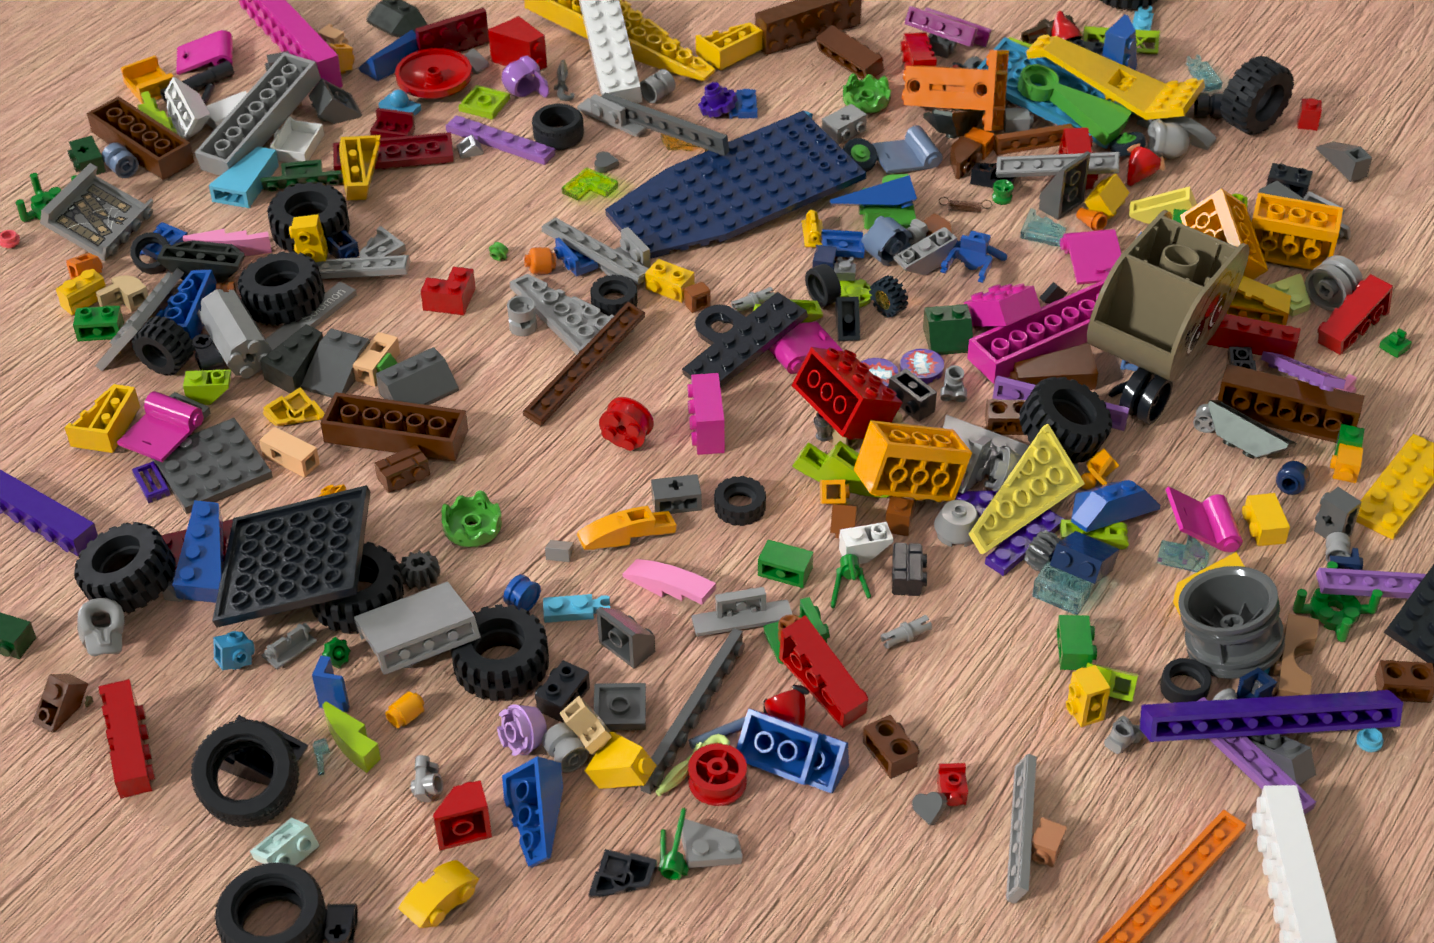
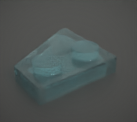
M1030 209L1022 227L1020 238L1060 247V238H1063L1066 228L1054 223L1048 217L1042 219L1036 215L1035 209Z

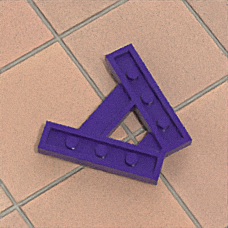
M966 491L964 494L958 492L955 500L971 503L980 517L997 492ZM1048 509L1000 542V546L985 558V564L1002 576H1005L1025 559V551L1033 541V537H1036L1039 532L1045 530L1056 533L1060 529L1061 519L1064 518Z

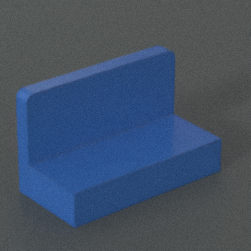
M320 656L312 674L319 708H323L322 704L328 702L341 711L348 712L350 705L344 677L334 675L330 657Z

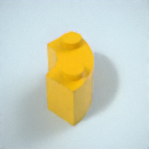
M452 860L433 869L435 874L424 884L419 881L401 902L398 909L419 928L437 927L450 910L459 904L467 902L473 896L479 878L460 861Z

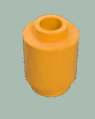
M406 692L388 707V711L385 712L387 720L395 728L405 727L424 712V700L418 693Z

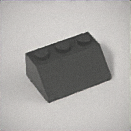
M434 347L376 373L379 394L388 400L430 405L459 391V387L445 358Z

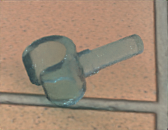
M326 738L313 742L318 775L320 776L324 775L323 755L330 753Z

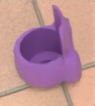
M522 56L519 60L508 64L504 68L502 83L509 93L517 97H524L536 91L544 98L548 96V82L540 74L538 64L529 56Z

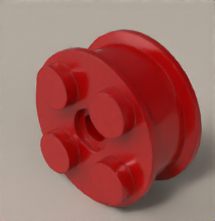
M617 397L609 403L607 411L601 415L599 427L603 438L616 446L632 451L643 445L646 435L654 427V420L649 410L640 402L628 397Z
M721 743L705 745L695 751L689 760V788L693 796L700 802L711 806H728L743 795L747 786V763L742 753L736 748Z

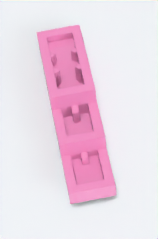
M220 229L183 236L184 242L194 240L233 244L240 251L244 252L245 256L272 253L268 232L247 235L246 230L225 234V230Z
M636 559L622 574L624 578L660 597L667 593L680 601L687 597L701 605L716 590L715 582L687 570L656 561Z

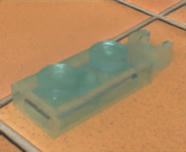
M1196 55L1195 60L1187 56L1186 65L1189 67L1188 71L1193 78L1204 80V92L1222 88L1223 82L1207 61L1201 62L1202 58L1200 55Z

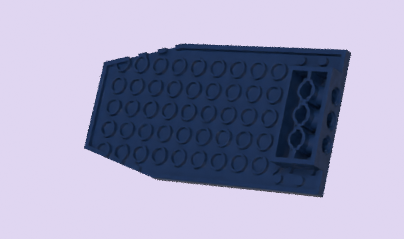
M800 111L729 141V153L725 156L708 150L664 169L607 207L605 213L620 232L622 229L629 227L650 249L651 259L668 255L671 250L675 249L681 251L688 250L691 245L700 244L705 246L709 245V241L718 239L719 242L728 240L866 179V172L804 111Z

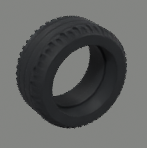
M556 103L546 105L540 108L532 118L533 137L537 143L555 148V150L572 148L583 138V116L578 109L568 104Z

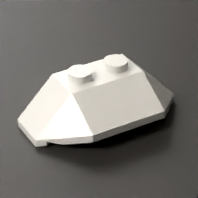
M173 77L165 91V99H168V117H171L177 134L188 140L203 129L204 125L209 121L210 113L199 93Z

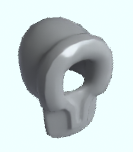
M1152 119L1148 127L1150 137L1148 149L1158 157L1163 156L1168 159L1181 157L1187 151L1190 142L1185 128L1174 122L1164 123L1160 119Z
M108 598L91 599L84 603L78 611L77 630L79 638L87 649L88 654L91 656L119 654L122 651V633L125 625L122 607L116 601Z

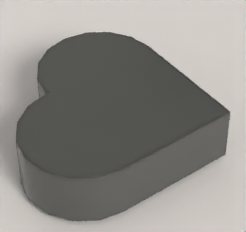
M599 152L596 154L594 162L595 170L599 173H605L619 166V160L608 152Z
M941 792L920 793L913 798L912 806L914 811L929 825H935L947 806V799Z

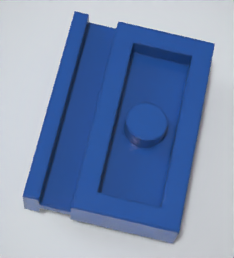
M756 89L737 90L735 94L738 101L729 112V118L732 119V116H738V119L757 118Z
M822 229L821 245L837 247L835 257L864 258L865 249L864 244L861 242L863 232Z

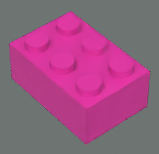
M1024 283L1015 286L1008 284L1002 287L1000 284L988 288V292L975 293L971 295L970 300L964 302V304L968 305L972 326H1008L1042 311L1034 286H1025Z
M719 374L691 375V384H687L688 398H692V400L688 401V414H693V416H689L690 430H695V432H691L692 446H696L697 455L725 453L724 413Z

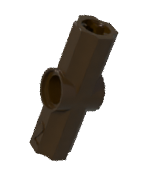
M1069 14L1066 15V18L1075 25L1073 17ZM1043 19L1036 27L1021 32L1022 41L1032 45L1042 35L1052 37L1054 20Z

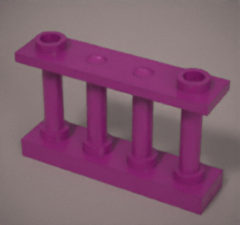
M909 6L904 22L905 25L969 47H973V44L987 47L992 31L990 28L925 7V10Z

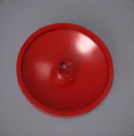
M430 48L414 52L403 58L396 67L395 75L398 86L407 94L420 98H441L455 94L465 88L471 81L472 68L468 58L457 51L444 48Z

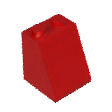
M520 16L488 29L490 55L493 63L507 66L519 60L522 56H529L538 64L540 70L547 68L545 35Z

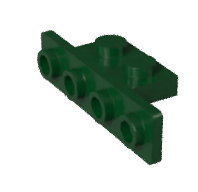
M321 159L281 163L282 176L261 178L263 190L277 191L289 186L293 187L298 183L306 184V182H312L313 184L319 182L328 185H337L344 182L341 170L323 172Z

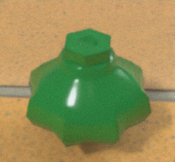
M334 637L330 642L324 644L322 656L330 657L332 666L339 669L343 664L349 662L351 650L346 640Z

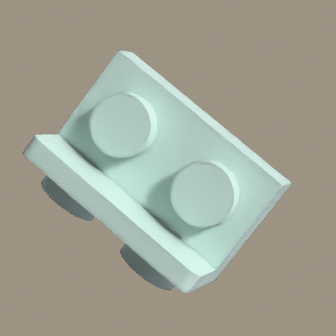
M290 818L250 850V853L254 860L262 864L286 863L296 866L317 849L319 843L309 825Z

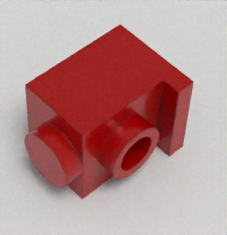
M940 763L938 765V792L946 796L947 805L949 806L967 805L968 787L965 763Z

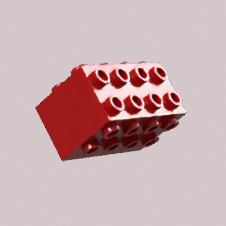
M811 347L791 386L842 437L855 440V438L864 439L870 420L892 423L903 402L896 396L895 391L887 388L882 383L883 380L869 371V366L860 362L856 358L857 355L850 350L839 351L831 347L828 349Z

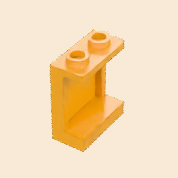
M155 55L121 67L125 85L141 104H143L142 92L149 91L151 98H155V100L162 98L160 90L168 87L174 77L172 73L166 74L160 68Z

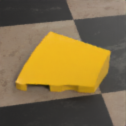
M301 387L286 397L281 395L263 407V415L275 426L322 420L325 414L314 400H310Z

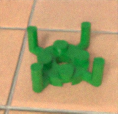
M30 174L31 183L36 195L30 199L32 210L29 212L26 210L24 200L19 199L15 202L21 221L27 222L34 218L41 220L42 209L61 192V188L53 187L49 191L44 192L38 174Z
M1330 561L1327 564V568L1337 569L1338 567L1334 561ZM1317 588L1310 604H1305L1307 591L1299 589L1294 601L1293 612L1296 614H1310L1312 618L1319 619L1324 624V628L1336 632L1339 642H1345L1353 624L1358 622L1360 614H1375L1377 612L1383 593L1379 589H1374L1369 604H1360L1354 595L1321 594L1320 588ZM1331 607H1337L1341 611H1334Z

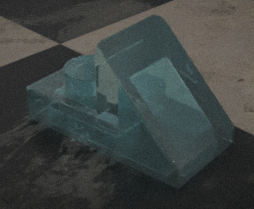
M1188 535L1186 545L1162 540L1157 564L1197 573L1207 567L1209 553L1190 535Z

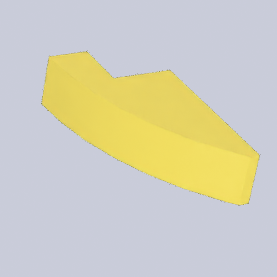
M1189 186L1131 201L1129 215L1135 220L1150 224L1163 210L1171 212L1173 216L1174 209L1189 210L1197 205V202Z

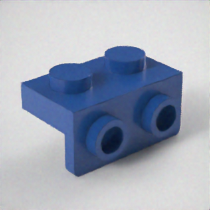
M559 237L555 239L556 247H554V253L556 257L561 259L566 268L571 270L576 277L598 269L597 262L568 247Z

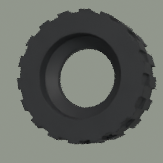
M606 275L603 278L597 279L590 288L591 305L599 308L600 312L607 316L611 314L615 316L627 302L637 307V286L628 277L623 275ZM610 293L625 295L619 299L604 298L605 295Z
M733 476L725 479L715 489V513L718 514V518L722 519L723 522L734 526L751 525L753 522H757L761 516L763 517L764 511H766V491L764 486L751 477ZM747 496L751 498L752 502L746 506H735L729 503V498Z

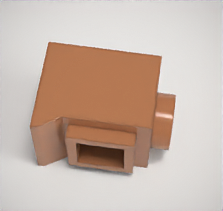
M1041 817L1040 825L1037 827L1032 838L1031 859L1039 864L1054 867L1065 841L1063 837L1067 827Z

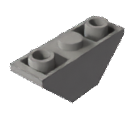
M943 227L893 256V258L905 271L927 275L941 266L942 261L947 258L956 244L957 237L946 227Z

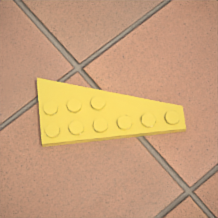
M1049 424L1041 428L969 532V536L980 554L988 552L1085 484Z

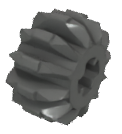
M1047 530L1039 532L1036 537H1033V541L1025 551L1024 560L1035 571L1041 573L1048 572L1052 567L1050 562L1056 545L1061 539L1056 534Z
M419 549L418 553L415 554L409 552V556L402 557V561L399 564L402 582L409 589L417 587L420 591L421 587L424 586L429 589L430 583H437V579L440 576L438 559L436 556H432L429 551L422 553Z

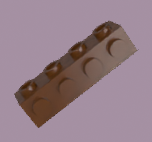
M831 25L816 37L819 52L851 73L856 74L862 80L868 74L876 78L885 71L884 60L879 53L873 52L867 45H863L854 37L848 36L842 29Z

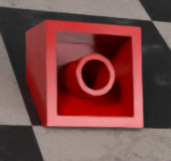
M481 780L454 786L434 812L433 820L439 851L492 838L488 804Z

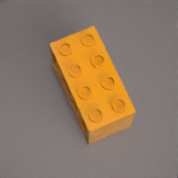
M1221 188L1180 215L1182 223L1188 227L1236 247L1242 243L1249 245V257L1243 276L1254 280L1268 271L1246 205Z
M1258 193L1252 225L1264 260L1275 264L1313 270L1325 259L1334 255L1343 208Z
M870 420L854 471L869 493L874 496L910 497L916 500L931 499L937 502L953 501L958 493L972 452L953 429Z

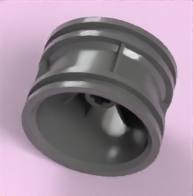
M1242 566L1219 567L1197 575L1182 589L1178 604L1181 621L1186 629L1185 642L1187 653L1190 659L1206 666L1211 676L1228 679L1240 678L1258 667L1263 671L1268 669L1281 657L1285 647L1283 624L1279 617L1278 591L1275 583L1266 574L1256 569Z

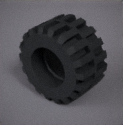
M155 316L150 318L132 339L133 350L140 361L149 369L165 376H172L177 373L194 354L193 341L183 327L176 324L175 321L169 320L166 317Z

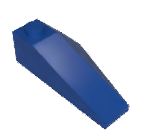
M908 175L831 199L830 204L831 206H901L903 209L913 206V202L917 200L911 177Z
M539 756L502 775L504 802L506 807L511 808L514 816L511 821L513 826L518 828L521 835L519 843L528 867H534L551 858L563 793L561 763Z

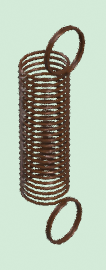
M950 200V211H952L953 207L954 211H956V208L960 211L961 208L962 212L964 209L966 212L968 210L969 212H975V209L977 213H979V210L981 212L978 202H976V208L975 202H972V207L970 201L968 206L967 201H965L964 205L963 201L960 204L959 200H957V203L955 200L953 202Z

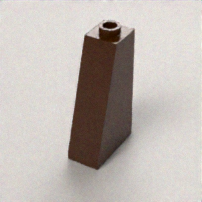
M1083 344L1015 362L1014 372H1010V379L1037 385L1041 380L1050 377H1066L1067 380L1073 379L1081 385L1088 386L1089 390H1096L1098 370L1091 346Z

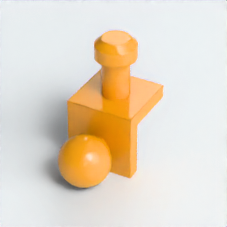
M1105 448L1097 452L1094 457L1086 462L1087 468L1091 473L1081 475L1085 483L1081 487L1085 490L1092 489L1096 486L1097 480L1102 485L1107 484L1105 477L1120 466Z

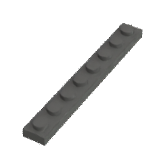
M606 92L600 96L625 107L626 121L723 156L729 153L728 137L725 134Z
M733 628L655 750L651 759L657 766L647 783L640 786L642 792L651 794L655 786L661 784L667 767H671L676 759L678 749L685 746L690 730L697 727L700 714L703 710L706 711L708 709L712 695L720 690L724 676L730 674L734 660L737 656L740 657L744 651L743 631Z

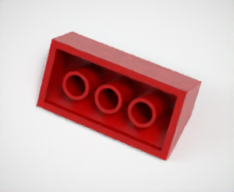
M1226 313L1220 326L1207 342V345L1229 349V347H1251L1252 354L1262 356L1263 351L1283 354L1294 359L1301 328Z

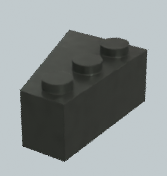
M305 324L263 357L260 362L264 380L288 393H292L301 387L317 347L323 339L322 332Z

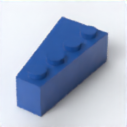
M192 270L178 287L179 292L168 299V306L165 310H160L156 315L175 321L176 324L183 327L192 340L195 336L201 334L204 327L198 316V310L201 311L202 308L201 300L216 290L217 282L212 270Z
M194 500L172 585L178 599L216 603L224 566L223 517L219 503Z

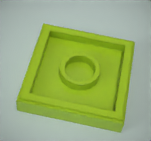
M476 85L458 105L460 112L493 120L510 100V93Z

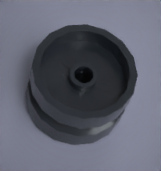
M1139 367L1128 380L1121 395L1119 406L1130 408L1129 415L1137 414L1139 420L1151 425L1159 418L1167 405L1172 392L1173 382L1160 376L1155 377V374Z

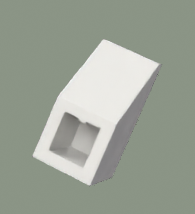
M887 522L840 530L839 550L841 556L854 554L859 558V564L869 563L893 543V537Z

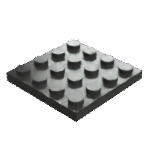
M235 418L188 436L163 462L151 458L186 514L192 512L194 500L216 502L273 478L270 468Z

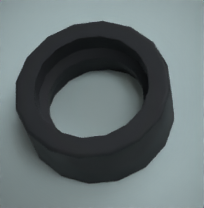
M155 232L144 233L133 241L130 248V256L136 267L143 273L159 274L167 268L157 261L148 264L144 263L140 259V252L151 243H158L163 247L169 244V242L161 234Z
M820 264L806 272L805 284L807 291L813 301H818L819 306L825 307L835 303V299L841 297L839 279L829 265Z
M1190 658L1172 660L1164 667L1160 682L1161 693L1171 703L1193 702L1203 697L1207 699L1212 682L1211 674L1206 666ZM1178 675L1189 676L1198 681L1201 687L1195 690H1185L1173 684L1171 678Z

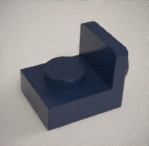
M1352 548L1351 557L1329 556L1328 562H1336L1338 565L1337 569L1363 570V558L1359 557L1358 548Z

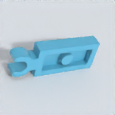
M1139 6L1138 12L1135 11L1132 23L1135 29L1151 30L1154 14L1152 13V6H1149V9L1146 10Z
M592 594L543 598L544 623L594 619L593 614L597 613L599 607L610 608V606H603L610 605V598L607 595H603L597 599H592Z

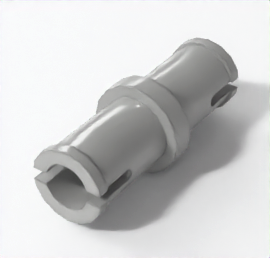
M772 287L756 293L750 292L746 297L731 301V306L733 309L736 308V311L739 313L750 308L754 309L755 304H763L775 293H771L773 291Z
M923 615L909 623L903 622L898 628L881 634L882 642H887L883 644L885 648L889 649L903 641H912L915 636L932 630L931 622L924 624L929 620L928 616Z

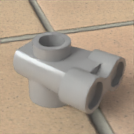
M913 219L910 227L907 228L912 234V238L909 237L910 247L926 238V233L928 232L927 225L919 219Z
M953 365L946 369L944 386L940 389L941 400H956L957 402H965L967 400V389L963 384L964 370L960 366Z
M1121 716L1113 723L1112 730L1105 739L1104 745L1114 753L1119 754L1132 743H1139L1145 735L1140 730V725H1133L1127 717Z
M418 755L415 759L414 769L416 770L415 780L411 782V791L421 802H431L433 795H439L443 791V781L438 774L439 765L430 762V757Z

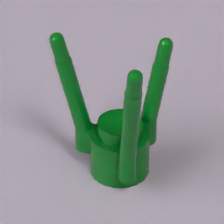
M854 554L842 556L840 567L836 569L837 576L831 599V608H835L842 576L853 581L858 576L866 597L871 598L863 575V568L859 564V558Z
M686 808L681 809L672 851L668 852L667 855L666 830H661L658 870L663 877L670 880H679L682 875L687 876L689 871L684 855L678 852Z

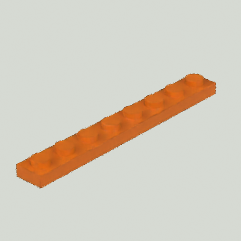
M1223 809L1097 943H1141L1245 831L1246 824Z

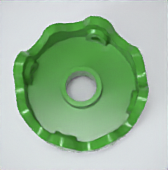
M853 73L849 76L847 84L843 85V101L846 106L852 104L864 113H878L889 105L891 89H889L886 76H882L880 80H877L871 74H868L863 80H858L857 75Z
M477 491L473 497L460 495L451 507L448 504H443L442 506L444 534L449 541L463 547L481 546L492 541L501 530L502 518L498 503L492 504L487 494L483 491ZM472 521L477 523L475 525H467V523Z

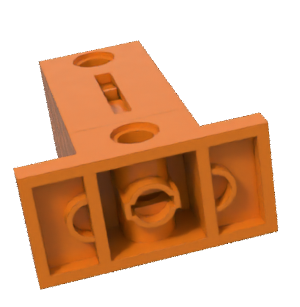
M989 50L986 58L988 69L920 65L906 66L903 72L905 89L902 91L904 105L985 110V114L982 117L984 130H1003L1009 50Z

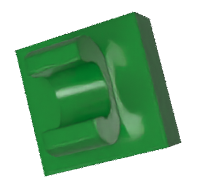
M1399 328L1397 333L1393 331L1381 340L1379 348L1398 358L1410 349L1412 342L1405 338L1407 332Z

